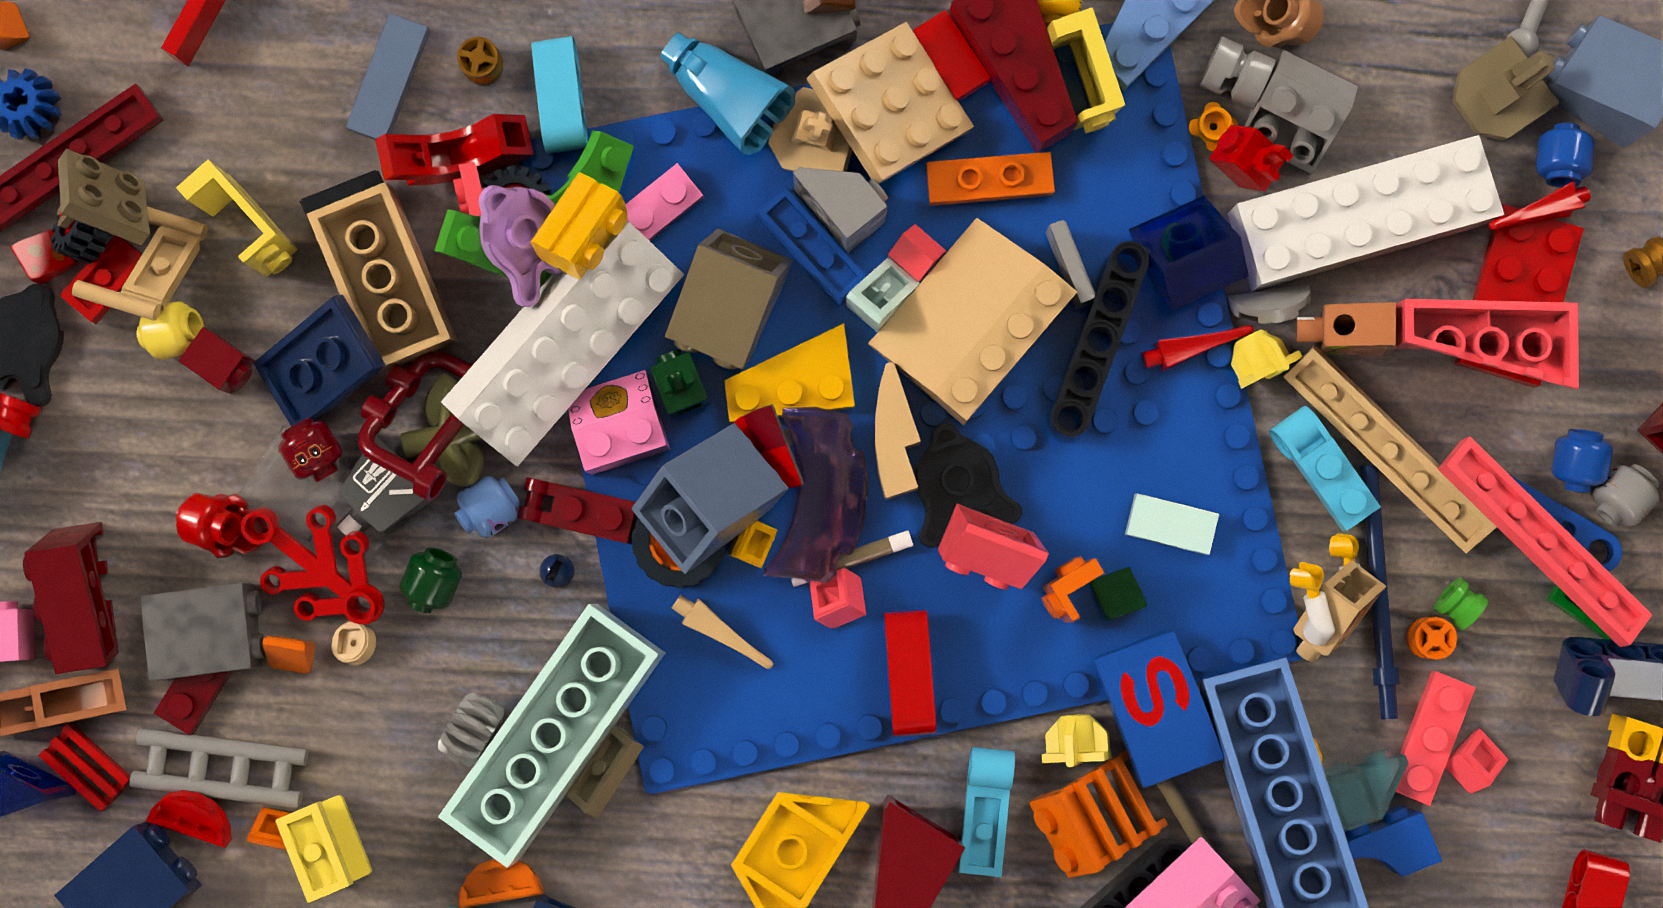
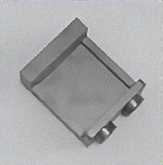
M732 0L735 12L762 71L773 77L782 74L781 67L845 39H847L848 43L856 41V27L861 25L856 9L806 14L804 12L803 0Z
M237 583L140 596L149 681L262 667V658L266 657L262 645L265 636L263 633H259L257 617L262 614V599L259 591H255L254 584Z

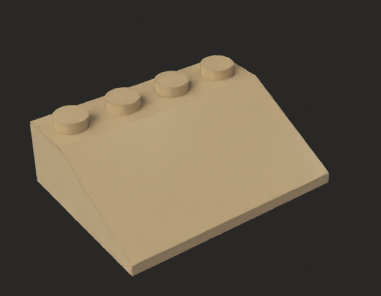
M976 218L871 339L868 345L888 362L894 361L896 369L964 426L1067 306L1077 291L1044 263Z

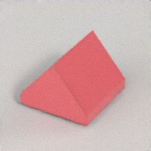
M914 224L900 236L888 253V256L915 280L920 282L946 253V250Z

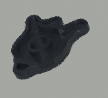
M42 284L29 285L22 292L0 299V391L6 390L11 382L17 379L26 401L36 406H45L51 400L49 372L59 357L64 342V331L60 330L56 317L57 312L54 307L55 295L49 287Z
M941 424L935 427L931 433L930 445L918 463L915 476L918 485L917 492L925 508V518L919 533L920 542L932 548L940 545L956 504L1008 523L1017 522L1022 515V508L1019 503L1011 499L1003 490L1000 483L999 469L991 453L979 443L961 435L956 427L951 424Z

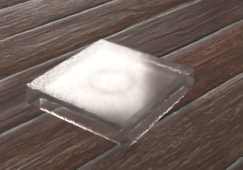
M282 426L238 495L243 497L248 505L254 509L264 507L272 510L278 516L282 527L304 541L310 542L313 534L306 524L308 512L321 504L333 508L340 497L338 495L339 489L352 469L337 460L334 464L338 470L317 483L312 476L302 480L297 479L278 451V445L284 440L280 434L288 429ZM316 513V520L322 524L325 516L321 513Z

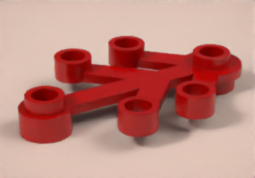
M324 504L318 505L310 510L306 516V524L312 530L316 554L282 529L278 516L272 510L260 507L244 516L241 521V532L247 541L256 545L269 541L305 569L287 572L280 566L269 568L260 577L261 588L266 593L275 595L287 589L328 587L339 596L321 599L313 592L304 593L293 605L294 613L299 619L309 621L316 616L344 614L353 623L367 625L375 622L383 614L385 608L384 597L379 589L369 584L364 554L369 549V539L364 533L352 531L341 540L340 551L347 558L350 581L338 572L330 529L336 521V515L331 507ZM316 513H321L325 516L326 525H322L316 520ZM259 517L268 523L269 529L261 527ZM350 539L359 543L360 551H355L350 547ZM270 575L278 577L280 586L271 583ZM359 597H364L369 602L370 608L363 607L360 604ZM303 601L310 602L314 611H307L303 606Z

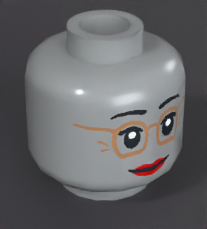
M1632 464L1630 467L1617 465L1610 471L1608 480L1593 490V498L1598 506L1595 510L1596 514L1604 522L1614 527L1618 524L1629 527L1638 525L1660 500L1659 491L1657 490L1659 482L1649 471L1637 464Z

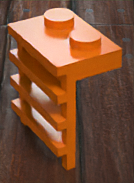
M1127 750L1120 752L1112 757V759L1107 760L1064 788L1041 794L1028 802L1034 812L1033 816L1037 827L1045 833L1054 850V859L1057 865L1066 873L1068 878L1100 872L1104 869V866L1120 859L1124 853L1130 849L1137 848L1144 840L1161 832V829L1168 825L1165 817L1154 820L1124 761L1129 759ZM1108 771H1111L1141 828V831L1136 833L1105 774ZM1091 782L1123 841L1119 845L1086 786Z

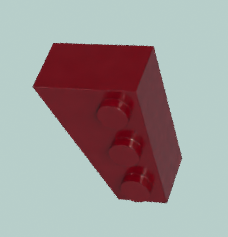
M102 522L52 529L24 553V575L28 581H32L35 593L33 601L34 614L38 621H42L46 636L44 639V652L48 661H52L55 674L105 667L119 653L112 600H105L100 577V575L109 574L107 561H98L95 536L103 535Z

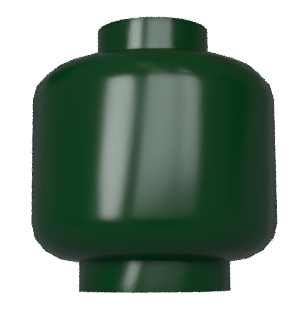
M432 547L426 548L425 552H417L411 556L399 587L402 594L409 599L408 605L411 608L422 613H431L433 609H444L450 606L462 578V571L456 564V557L444 550Z

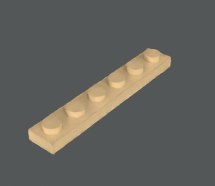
M1316 345L1284 374L1283 377L1465 553H1468L1497 528L1438 470L1440 465Z

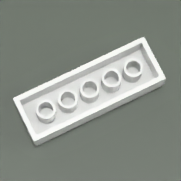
M1479 135L1236 204L1228 213L1251 292L1485 226L1504 215Z
M629 221L626 222L623 230L618 235L610 236L603 247L604 254L600 264L594 270L588 269L582 279L578 280L565 272L558 275L552 274L540 288L538 302L531 307L522 308L441 401L462 423L517 467L684 276Z

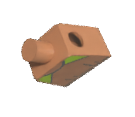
M1396 302L1324 305L1321 317H1297L1296 342H1321V351L1326 355L1388 356L1396 346ZM1334 325H1345L1350 334L1339 335L1335 332Z

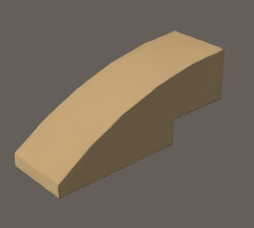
M894 361L885 364L875 414L877 470L884 498L888 500L918 489L906 449L918 446L921 442Z

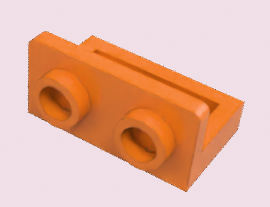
M1082 556L1074 557L1054 569L1058 577L1042 586L1046 595L1041 597V600L1053 619H1062L1064 623H1073L1080 619L1079 614L1067 595L1104 574L1096 558L1084 561Z

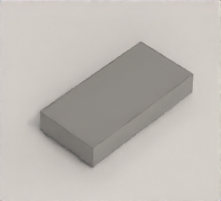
M1064 220L1050 224L1045 234L1064 281L1077 291L1072 298L1075 309L1090 305L1096 295L1068 225Z

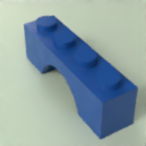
M1405 805L1386 810L1381 814L1383 820L1367 825L1366 821H1361L1343 828L1353 859H1378L1391 872L1399 876H1407L1442 861L1423 812L1411 808L1407 809Z

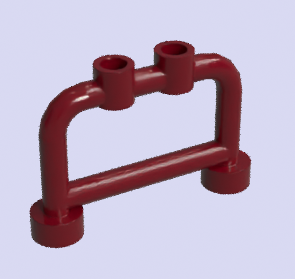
M442 351L428 352L420 355L407 369L398 364L394 365L385 380V386L390 388V391L383 399L371 395L363 404L361 417L366 419L358 433V446L367 459L413 483V494L428 502L433 501L440 494L447 478L446 471L434 466V464L465 424L451 413L413 464L378 446L375 442V437L382 428H387L393 422L397 408L406 397L410 398L415 394L422 376L429 369L442 368L462 378L473 366L452 354Z

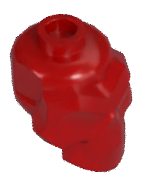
M194 493L180 505L176 512V528L181 540L210 551L217 559L232 556L235 551L247 554L263 545L250 543L241 532L242 519L253 510L247 509V501L238 494L211 496ZM259 517L261 527L268 529L265 520Z

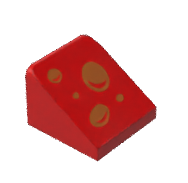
M52 229L18 241L10 246L28 278L37 284L43 285L77 264L75 259L56 253L52 249L51 237L55 233L52 232Z

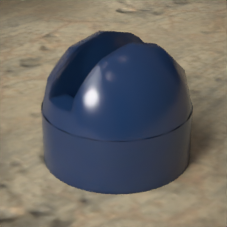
M550 555L540 565V577L550 587H565L572 581L575 574L572 561L564 555ZM557 560L564 564L558 571L554 581L548 579V576Z

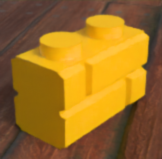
M581 172L578 173L530 241L538 257L555 268H560L578 280L582 279L588 269L594 270L600 264L604 254V245L611 235H618L627 222L628 210L622 195L602 183L599 184L595 179Z

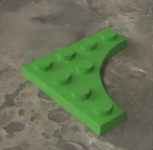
M592 131L582 155L567 175L569 180L552 196H546L556 205L573 179L580 172L595 179L599 184L602 183L619 192L634 146L604 132ZM448 209L434 251L507 277L502 270L492 264L483 251L479 234L481 216L469 215ZM545 270L540 274V288L552 275Z

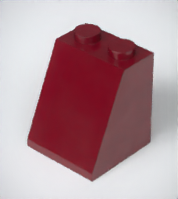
M889 795L883 801L872 908H930L962 855L965 846L959 837Z

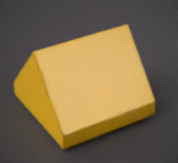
M755 521L734 537L727 554L762 568L778 530L760 521Z

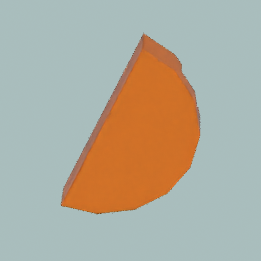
M493 858L480 863L467 875L459 891L458 908L540 895L544 893V889L539 876L528 864L518 861L506 868Z

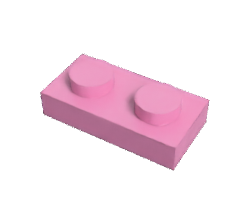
M677 163L625 204L628 210L627 221L651 241L700 202L704 195Z

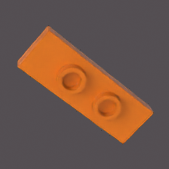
M1051 152L926 162L929 206L1053 196L1055 193Z

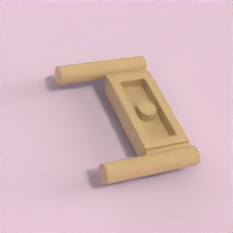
M147 206L149 224L159 228L124 283L121 292L76 280L72 288V295L153 321L157 320L160 310H165L200 251L199 242L205 239L208 225Z

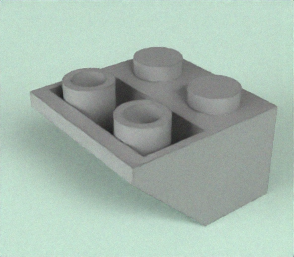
M1283 50L1273 67L1257 104L1251 109L1243 126L1257 128L1274 145H1284L1294 155L1288 163L1313 174L1350 113L1358 86Z

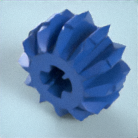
M25 68L21 74L14 69H8L7 81L0 79V131L3 133L9 132L11 137L23 140L26 134L32 139H40L41 127L48 131L54 130L49 119L51 116L57 117L62 115L61 110L53 106L62 98L57 91L51 89L53 86L52 81L45 76L38 77V74L32 69Z

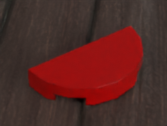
M180 790L166 794L151 808L146 819L147 822L223 848H226L232 840L231 825L225 812L214 800L199 792Z

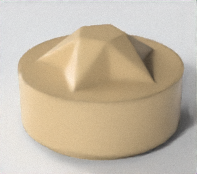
M351 621L346 622L334 633L331 645L332 652L338 660L353 666L361 665L369 660L374 653L376 647L375 633L367 625L356 624Z

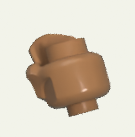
M1239 0L1234 8L1235 17L1248 32L1255 33L1256 40L1268 48H1280L1286 44L1291 46L1309 43L1320 31L1324 20V10L1319 0Z

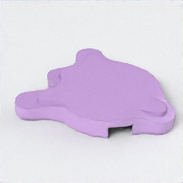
M490 185L481 192L479 197V207L481 210L479 234L481 246L492 264L502 270L509 278L515 302L520 306L531 307L540 298L541 272L545 270L554 275L563 272L560 268L557 269L542 261L530 242L555 207V204L544 193L535 189L522 187L505 189L500 186Z

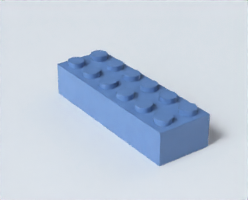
M1287 657L1203 679L1199 691L1225 758L1221 762L1267 908H1369Z

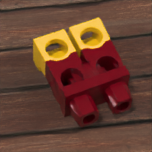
M1612 713L1608 730L1612 732L1605 757L1598 770L1597 783L1593 784L1590 794L1599 798L1595 821L1622 830L1628 810L1631 808L1640 811L1633 834L1661 843L1663 840V728Z

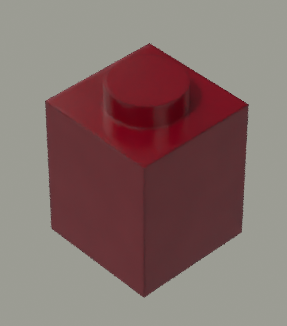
M202 327L178 361L218 390L232 394L235 389L240 390L248 382L253 372L250 368L256 360L216 332Z

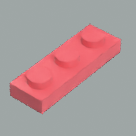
M1431 671L1386 789L1425 805H1431L1476 687L1440 672Z

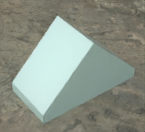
M888 257L846 296V306L878 333L920 283Z

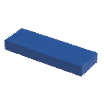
M786 185L755 212L758 219L838 307L846 301L848 293L868 276Z

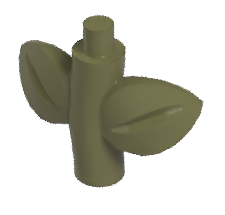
M447 374L439 376L434 381L424 400L423 411L431 427L400 434L403 450L409 461L418 458L452 413L441 401L458 382ZM466 425L461 428L439 457V468L446 471V480L463 487L475 485L484 467L483 451L476 444V442L483 439Z

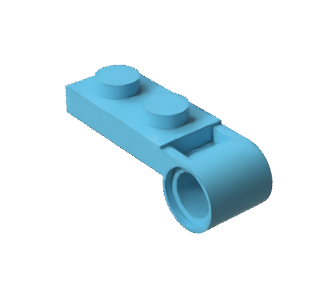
M1307 406L1301 407L1269 430V434L1277 448L1287 459L1293 460L1341 531H1348L1381 508L1333 437L1330 436L1319 418Z
M971 747L961 835L965 849L959 858V873L1002 877L1009 796L1015 768V751Z

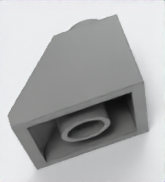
M799 167L793 172L795 192L847 253L886 223L887 205L885 201L888 197L874 179L867 182L860 173Z

